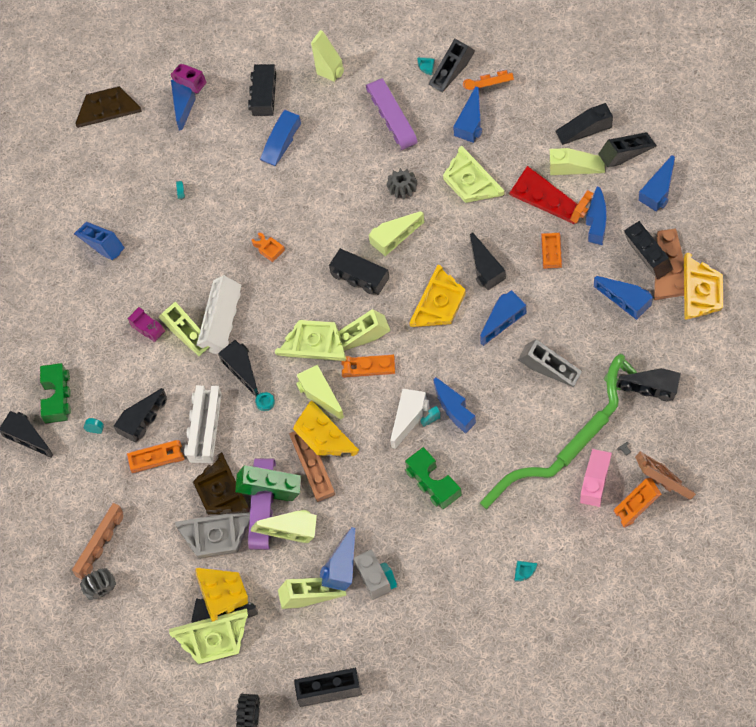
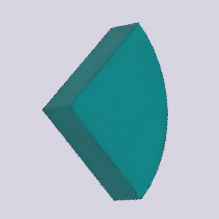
M418 57L417 61L420 70L432 75L435 59Z
M437 406L428 411L429 415L421 418L420 422L423 427L440 419V411Z
M517 561L514 582L530 578L536 571L537 563Z
M385 562L380 564L390 584V588H396L397 582L392 569Z

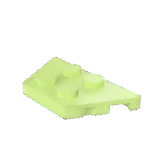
M460 146L456 157L450 162V167L443 174V180L465 203L503 196L504 190L463 146Z
M299 320L294 329L285 337V343L280 349L277 348L275 350V354L279 356L346 361L335 322Z
M244 609L218 616V620L213 622L209 618L169 629V634L181 644V647L186 652L192 655V658L198 664L239 654L248 611Z

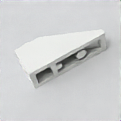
M402 389L390 440L392 448H397L421 420L424 411H428L429 400H426V392Z

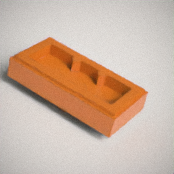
M541 233L543 269L562 268L560 233Z

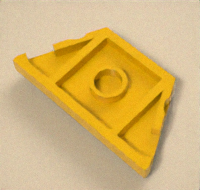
M690 253L684 255L685 320L718 312L723 308V274L711 269L703 261L701 264L691 258L692 254Z
M437 265L409 322L410 327L452 324L465 297L466 290L460 284H457L455 279L448 275L441 265Z
M311 400L296 421L293 430L317 455L330 454L341 456L342 452L351 453V456L357 455L359 449Z
M195 568L196 577L212 622L218 620L219 614L223 612L229 614L236 608L248 603V595L239 572Z

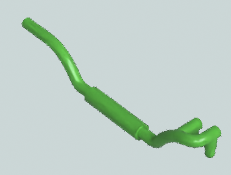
M618 354L613 359L608 373L604 376V381L607 382L609 403L602 411H598L556 456L557 460L549 468L527 467L507 474L480 502L481 506L487 510L509 485L525 477H553L564 466H568L601 428L609 422V417L617 409L619 403L617 390H621L616 387L619 369L621 368L628 374L637 373L630 366L631 364L625 360L623 354Z

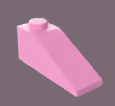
M592 449L584 477L580 503L600 507L611 460V452Z

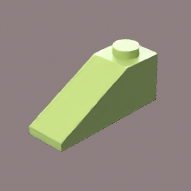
M320 30L311 42L317 75L335 82L344 72L342 59L325 33Z
M569 148L550 149V175L605 173V164L598 155Z
M420 211L382 223L370 232V244L384 256H387L424 223V213Z
M176 302L159 316L168 329L198 356L209 348L207 346L201 349V347L197 346L200 329Z
M372 309L338 332L345 351L375 341L391 330L385 315Z
M318 365L297 374L298 382L296 385L300 393L304 392L308 399L337 418H344L343 411Z
M300 510L259 520L251 527V532L309 543L315 536L317 515L310 514L306 510Z
M322 578L286 579L278 589L281 608L288 609L301 608L346 596V591L340 590L339 592L338 589L322 586Z

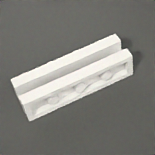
M225 275L213 280L197 346L201 348L209 346V352L214 354L219 353L229 344L228 338L233 328L232 322L237 312L236 306L241 295L242 285Z
M196 385L195 393H192V404L194 405L193 410H190L189 413L191 426L187 428V438L189 441L184 449V454L190 463H213L222 395L219 386H211V390H205L204 386Z

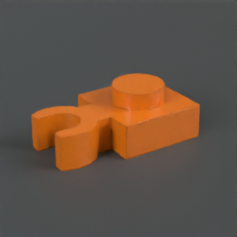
M586 191L575 208L570 219L571 221L577 223L580 217L584 219L589 210L586 207L592 199L593 192Z
M260 232L258 233L260 241L251 240L253 246L259 248V253L271 262H274L285 251L282 244L272 237L266 240L264 234Z

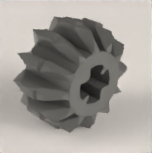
M400 168L399 172L393 170L392 175H388L387 188L391 195L395 194L396 199L400 195L405 199L406 194L411 197L412 192H416L417 179L413 172L409 173L408 168L405 171H402Z
M107 568L98 569L87 574L80 583L83 594L89 600L98 599L109 594L116 585L113 574Z

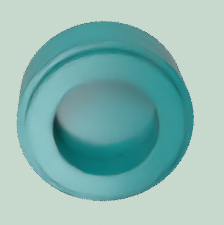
M176 181L178 199H184L183 181Z
M262 392L256 397L255 403L259 410L269 411L274 407L275 399L271 393Z
M88 418L85 420L83 428L87 432L101 434L104 424L98 419Z

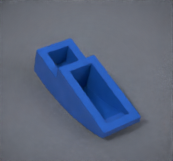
M284 109L266 142L260 158L261 161L273 166L277 165L292 143L293 136L301 125L300 115Z
M597 186L586 216V225L591 226L588 233V242L603 245L607 217L606 204L602 190Z
M435 377L433 379L434 388L442 408L453 423L466 434L476 424L475 415L465 408L466 400L464 397Z

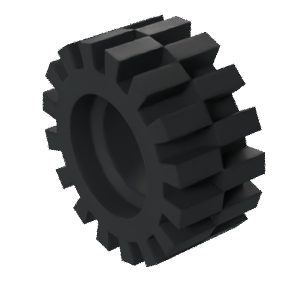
M241 693L239 695L236 727H257L260 712V698L258 694Z

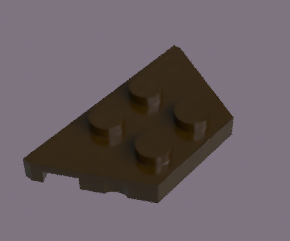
M120 86L86 94L75 124L79 128L140 113L142 110Z
M219 453L217 455L218 459L212 466L208 465L203 473L198 475L193 481L207 514L250 512L243 494L235 492L236 480L223 453Z

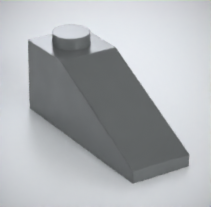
M537 339L526 344L518 358V361L531 370L572 387L575 386L582 373L580 369Z

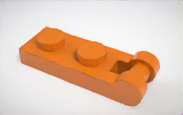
M502 70L498 71L495 76H490V74L481 75L479 80L465 79L463 87L473 90L475 86L479 88L514 80L512 72Z
M394 354L366 357L346 356V361H341L343 365V378L395 374ZM351 365H357V369H351Z
M174 440L127 453L131 473L183 461L185 458L183 452H181V441ZM172 450L173 453L168 455L167 451Z
M646 478L613 511L616 516L621 518V524L625 528L633 524L634 520L662 494L652 478Z

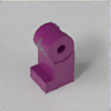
M179 64L171 73V77L176 83L191 88L192 92L197 94L207 83L202 71L185 64Z
M140 307L127 318L132 328L153 342H156L165 332L163 326L148 316Z

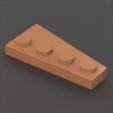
M676 228L657 231V243L669 257L673 270L658 280L655 277L654 300L684 296V258Z

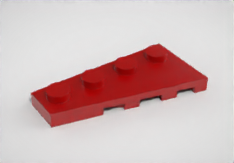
M527 166L509 192V195L575 224L570 219L578 204Z

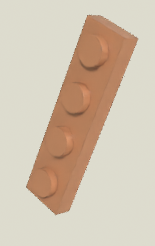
M295 431L289 433L316 501L319 502L334 496V489L320 456Z
M112 503L73 567L72 571L76 577L83 579L85 575L91 573L93 569L92 564L96 558L98 559L102 555V547L105 542L111 540L114 527L122 522L123 511L119 505Z

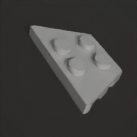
M250 512L175 522V525L198 559L238 553L249 525Z

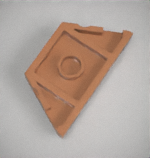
M641 451L635 456L642 472L649 476V478H652L655 484L659 485L661 483L669 492L674 490L688 499H692L696 495L692 490L681 484L682 481L662 463Z

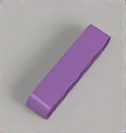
M383 78L366 84L367 92L371 94L374 105L378 106V112L381 117L386 120L385 124L389 131H392L394 140L401 147L400 150L417 144L418 141L413 129Z
M255 458L253 467L273 470L276 467L275 458ZM260 491L255 495H251L248 535L250 550H270L269 539H271V536L251 532V527L259 520L272 517L271 503H273V492Z

